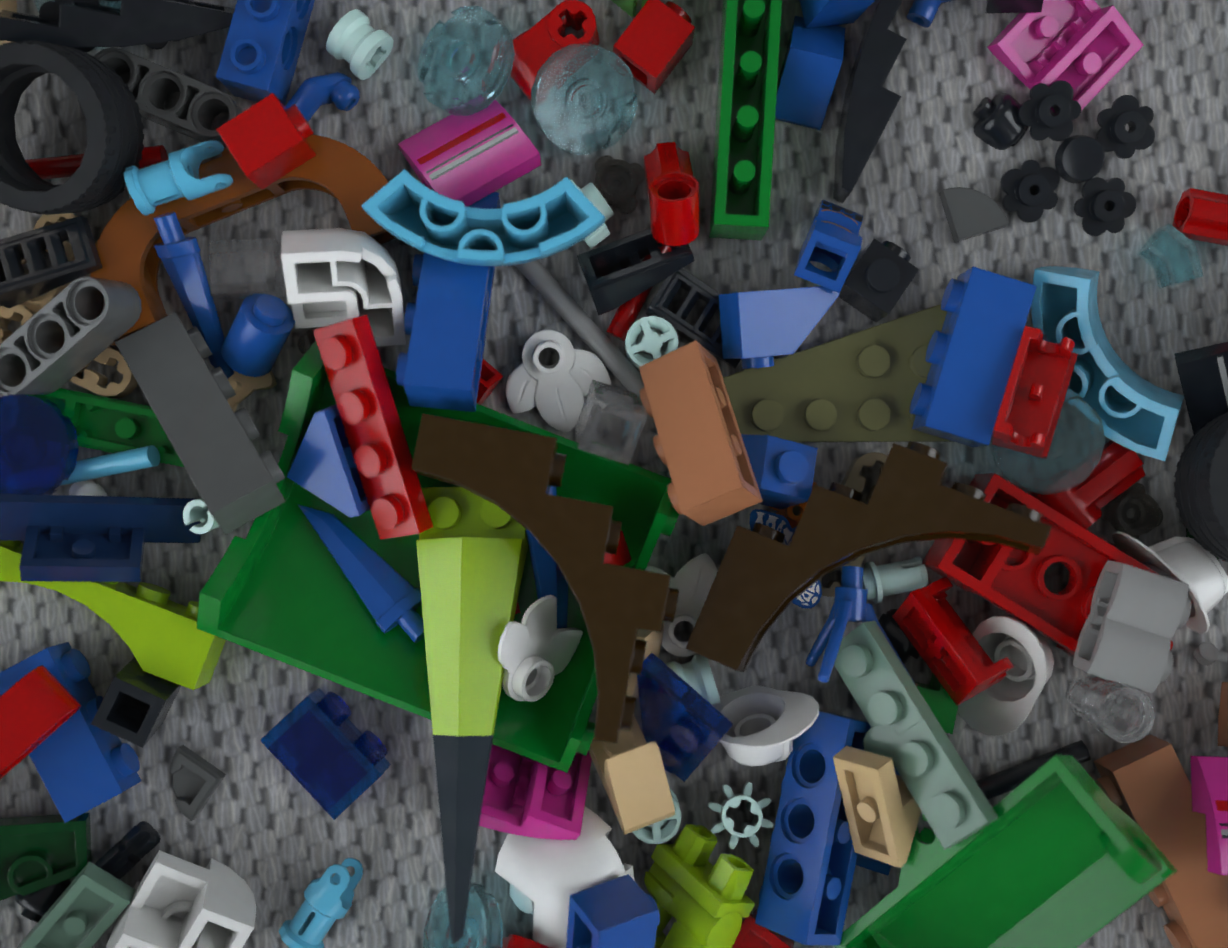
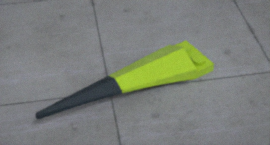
M424 487L422 492L433 527L419 534L416 546L450 937L455 945L464 933L482 803L505 671L498 659V645L508 622L514 621L529 545L526 528L499 506L462 487Z

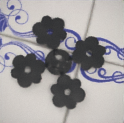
M1063 80L1053 82L1049 87L1046 84L1033 86L1029 94L1030 100L1023 102L1019 107V121L1023 125L1030 127V136L1036 141L1049 137L1053 141L1063 142L1055 155L1056 170L1052 167L1040 168L1037 161L1027 160L1022 163L1020 169H1010L1003 174L1000 181L1001 188L1006 193L1002 200L1003 208L1008 212L1016 211L1017 216L1023 222L1031 223L1039 220L1044 209H1052L1058 202V197L1054 190L1059 185L1060 175L1070 183H1084L1081 191L1083 198L1077 200L1074 204V212L1077 216L1083 217L1082 227L1087 234L1099 236L1106 230L1111 233L1120 232L1125 224L1123 218L1131 216L1136 209V199L1131 193L1124 192L1125 184L1120 178H1111L1106 182L1102 178L1093 177L1103 167L1105 160L1104 152L1114 151L1118 158L1127 159L1134 154L1135 150H1144L1152 145L1155 139V131L1149 124L1154 117L1153 110L1148 106L1140 107L1138 100L1134 96L1123 95L1113 102L1112 108L1104 109L1098 114L1097 122L1102 128L1098 130L1095 139L1086 135L1069 137L1073 131L1072 120L1078 118L1081 113L1080 104L1072 100L1074 95L1072 86ZM1051 107L1055 111L1053 116L1050 114ZM1126 124L1129 125V130H1128V132L1126 131V128H1125ZM1031 186L1034 187L1033 195L1030 194ZM1106 202L1108 203L1107 210H1105L1104 208Z

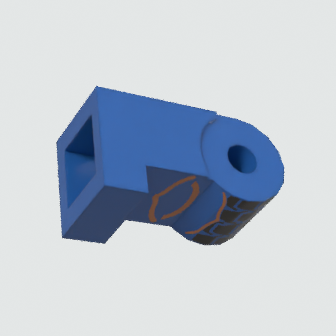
M822 200L815 213L806 239L801 246L794 276L840 293L862 247L863 237L858 235L863 215ZM810 261L822 263L833 272L823 271L812 265Z

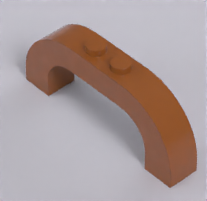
M312 134L306 139L316 153V156L263 190L245 176L228 147H226L221 152V157L200 164L199 179L220 173L229 174L233 178V183L229 187L191 201L182 197L158 205L154 213L146 216L137 209L131 197L111 217L99 237L96 248L103 268L90 273V277L122 281L130 284L140 296L142 310L138 321L116 341L167 316L158 290V271L162 260L158 257L154 247L155 244L163 241L154 217L169 212H176L182 231L186 235L286 193L309 189L327 193L339 200L351 229L365 232L379 244H383L397 237L381 227L363 210L361 205L389 183L388 180L368 158L354 148L334 139ZM103 298V302H102V310L104 309V306H105L104 298Z

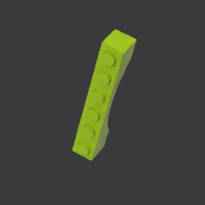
M0 540V581L33 584L58 591L84 604L110 624L128 645L144 672L191 690L210 683L226 640L197 629L199 602L189 601L186 607L168 600L171 594L169 590L146 582H139L138 587H134L124 582L21 581L19 565L24 544L20 543L21 541Z

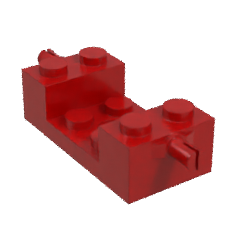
M996 473L976 474L969 485L985 492L987 495L984 501L1004 509H1007L1009 503H1016L1042 514L1040 522L1052 526L1044 549L1039 555L992 542L939 539L934 541L922 562L926 567L942 577H947L950 582L963 590L980 595L1057 643V648L1073 658L1081 630L1090 614L1097 581L1107 560L1124 563L1158 574ZM1061 562L1068 570L1069 581L1062 591L1052 593L1044 583V574L1051 564ZM1171 641V645H1170V650H1171L1172 647H1173V642H1172V641Z

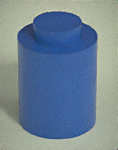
M252 294L247 296L243 300L221 347V354L226 364L234 371L245 376L260 377L268 374L272 370L295 325L290 308L280 298L273 295Z

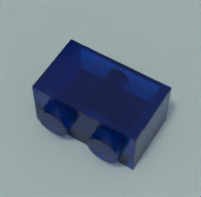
M318 688L304 698L260 741L335 820L380 778L391 764L385 759L388 751L382 741L368 730L362 734L348 719L352 714L348 705L334 692L330 691L325 694Z

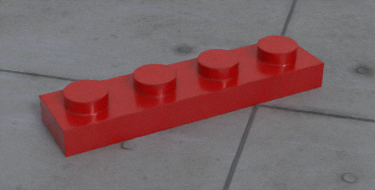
M359 316L313 330L380 540L420 534L432 528V520L417 473L411 469L413 460L368 316Z

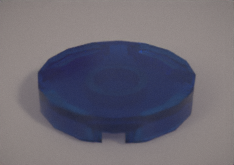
M30 395L0 397V494L52 495L58 491L55 489L61 485L62 481L68 480L74 471L79 450L75 426L69 417L63 415L60 409L55 407L57 405L50 400Z

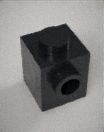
M873 239L855 260L839 293V298L874 322H878L891 312L920 269L909 263L910 255L900 246L890 241L880 243Z
M134 657L114 676L91 725L143 748L163 724L181 685L144 672Z

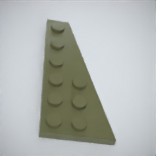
M940 304L776 359L772 367L749 368L723 377L741 434L770 435L793 442H953L912 429L916 415L910 414L913 394L919 383H926L931 363L925 361L928 344L936 330L941 332L947 311L941 310Z

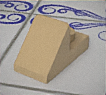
M635 716L633 717L631 731H619L617 744L598 741L593 738L589 754L624 835L675 815V807L659 747L656 741L646 742Z
M845 746L833 756V761L854 852L901 868L907 862L921 810L901 776L895 774L892 758Z

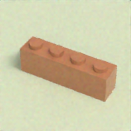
M1150 734L1095 760L1094 763L1101 776L1095 780L1096 784L1116 806L1141 827L1177 870L1175 874L1148 894L1157 907L1163 906L1170 922L1163 925L1172 946L1174 948H1228V875L1208 872L1206 816L1203 813L1192 812L1191 784L1172 744Z

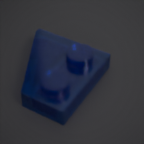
M651 653L643 661L641 675L637 674L643 735L647 743L656 741L664 769L669 773L675 774L685 782L733 726V723L656 655Z

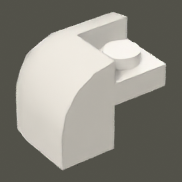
M342 228L282 231L281 258L288 304H292L295 329L325 327L367 315L377 347L406 345L401 280L396 264L385 247L365 232Z
M586 806L584 808L581 833L576 840L541 839L508 833L498 854L495 872L510 883L509 896L515 905L524 913L534 915L533 940L549 948H566L571 894L627 874L634 880L633 865L622 864L618 852L606 837L612 828Z
M159 850L141 882L137 881L133 887L136 890L131 902L119 915L106 948H242L255 927L256 902L254 893L246 881L236 872L211 858L206 868H203Z

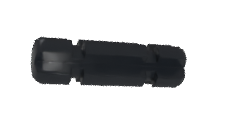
M142 821L105 853L95 865L120 880L141 858L160 843L161 837L152 825Z

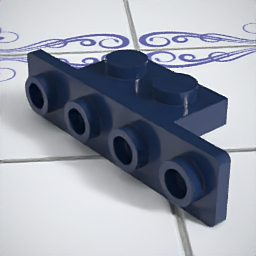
M0 494V540L24 541L19 565L21 581L141 582L145 542L198 543L201 540V534L193 533L190 529L201 522L197 521L185 525L183 520L184 507L188 502L196 498Z

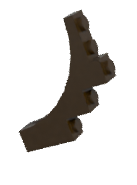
M422 413L411 469L419 475L460 486L499 506L529 530L558 564L580 604L593 646L598 688L594 740L617 744L619 731H631L636 697L626 696L630 673L641 675L647 642L636 639L638 628L661 632L663 621L672 623L674 621L679 589L669 587L671 575L604 563L605 553L617 554L622 521L612 520L614 506L550 495L551 486L561 487L567 454L557 453L559 446L557 438Z
M909 441L907 448L893 443L868 505L860 502L862 494L850 487L831 482L829 489L815 484L789 546L783 544L786 535L773 528L755 522L751 531L737 525L686 645V649L735 671L744 672L765 633L792 601L824 575L862 555L902 543L939 539L992 542L1039 555L1044 549L1052 526L1041 523L1042 514L1026 506L1009 503L1007 509L988 503L984 501L987 494L970 485L954 482L952 488L943 486L942 483L947 473L948 463L938 460L941 455L939 451L913 441Z

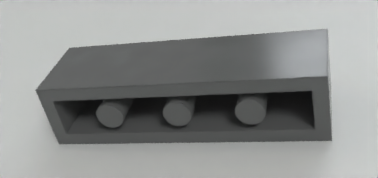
M176 312L115 342L209 512L225 534L286 502L276 483L285 479L284 474L269 449L258 454L251 441L260 437V434L244 407L234 412L229 405L227 399L235 396L236 393L220 366L210 371L203 359L213 354L197 327L186 331Z

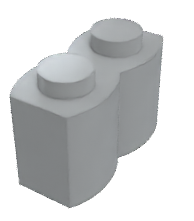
M1107 560L1094 590L1090 614L1084 623L1078 639L1073 666L1087 673L1153 694L1159 683H1163L1171 673L1173 666V654L1170 651L1171 638L1177 629L1185 625L1191 612V600L1188 597L1189 584L1124 563Z

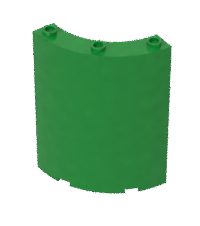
M315 341L292 369L287 399L278 432L288 435L280 461L277 463L285 479L276 483L286 502L255 518L245 539L234 536L218 566L200 591L197 629L432 720L425 638L414 643L399 625L386 634L381 631L376 625L375 619L298 504L335 515L410 584L420 590L416 546L419 534L380 540L370 509L360 516L350 518L287 477L314 413L336 404L320 351ZM384 368L412 460L422 413L557 438L559 445L557 453L567 454L561 487H556L557 496L614 506L612 520L622 521L621 530L632 558L623 567L646 570L660 533L668 537L671 536L679 513L673 507L668 495L667 485L672 483L670 478L479 404L476 405V412L410 406L404 386L397 385L396 372ZM417 474L421 488L460 487ZM529 546L518 596L520 613L515 614L514 621L522 623L523 615L529 606L538 600ZM569 584L567 628H578L583 632L576 651L565 669L554 676L549 691L537 701H516L505 693L502 684L492 744L565 773L568 772L576 752L586 756L595 735V723L590 722L589 718L598 695L593 646L580 604ZM421 604L415 611L423 619Z

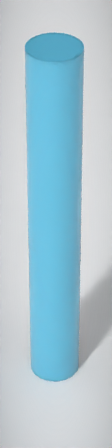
M145 446L14 473L9 476L8 485L14 494H21L156 467L160 463V454L155 446Z

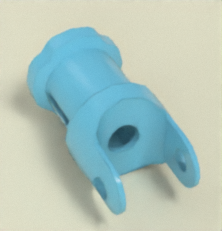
M216 140L204 141L169 153L168 160L142 169L135 165L125 168V183L137 209L146 216L154 213L158 205L182 197L191 201L232 185V176L225 173L199 179V167L202 160L220 154L224 149L223 144Z
M347 858L341 865L334 864L324 872L321 878L312 880L304 891L305 901L293 919L285 920L279 929L282 941L289 948H324L323 938L335 920L343 919L352 905L354 889L363 875V867L358 860ZM348 866L354 868L355 873L353 876L349 875L346 869Z

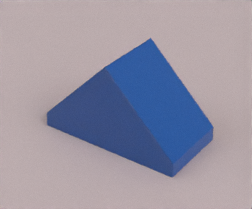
M794 17L777 86L775 120L821 130L843 62L846 28L836 25L806 28L803 17Z
M337 404L315 412L287 477L348 517L360 516L368 511L370 507Z

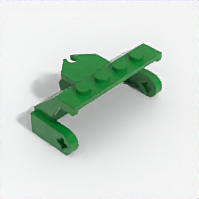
M1055 755L993 807L998 816L997 820L957 845L944 850L932 828L924 827L919 834L917 827L907 862L900 870L898 887L842 933L840 946L834 947L1078 948L1170 878L1177 870L1141 827L1108 798L1074 756ZM922 814L923 820L927 821L925 816Z

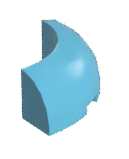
M404 169L361 205L363 210L381 227L412 247L443 260L475 266H509L549 257L584 240L605 222V217L567 176L553 187L528 199L503 204V207L500 209H481L467 207L462 201L438 194L424 186Z
M1061 266L1036 268L1032 284L1037 286L1031 304L1033 328L1041 329L1043 340L1051 343H1061L1064 337L1070 338L1075 343L1073 353L1078 354L1065 396L1066 402L1070 407L1074 406L1087 420L1099 428L1098 432L1139 454L1166 461L1184 395L1167 391L1146 381L1132 371L1114 351L1106 337L1098 312L1097 285L1100 271Z

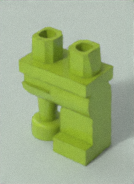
M686 824L674 844H657L651 855L654 863L649 871H645L644 882L648 892L655 900L660 914L655 948H732L742 926V918H748L755 905L744 894L754 869L743 859L733 854L723 853L720 854L715 866H713L708 859L718 841L717 837L705 826ZM673 917L676 922L673 923L666 937L663 930Z

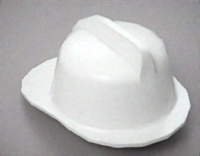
M1120 531L1113 533V542L1119 550L1161 576L1189 584L1188 597L1191 600V612L1185 625L1200 634L1208 632L1210 623L1207 613L1228 592V575L1217 558L1210 551L1201 547L1202 545L1193 538L1174 536L1147 547L1129 534Z
M993 616L980 622L972 635L993 663L1008 657L1014 667L1006 672L1007 676L1000 682L959 704L958 713L972 729L984 735L1003 736L1017 730L1027 719L1044 685L1052 675L1054 659L1052 649L1043 637V634L1009 616Z
M753 685L719 696L721 703L712 706L708 705L704 710L702 724L706 733L721 742L729 757L741 765L751 767L764 766L787 759L793 751V739L809 729L819 716V704L813 696L804 693Z

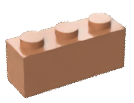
M695 340L640 366L639 371L644 384V388L639 391L640 399L646 412L654 419L658 434L653 437V443L660 460L668 466L672 483L667 485V491L675 510L698 524L706 526L763 502L717 359Z

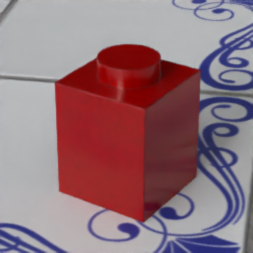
M648 0L613 45V63L655 94L692 46L695 26L691 24L690 16L680 6L671 1H667L664 4L660 0Z
M274 93L216 129L245 176L261 190L316 156V153L306 139L314 134L311 126L296 104L286 108Z

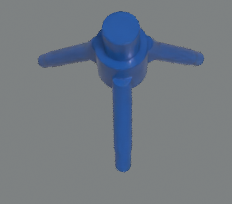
M842 566L841 587H835L834 603L828 619L806 659L808 666H815L826 648L818 674V680L822 683L829 681L847 622L863 623L876 621L903 664L880 625L872 604L867 603L868 590L862 589L863 567Z

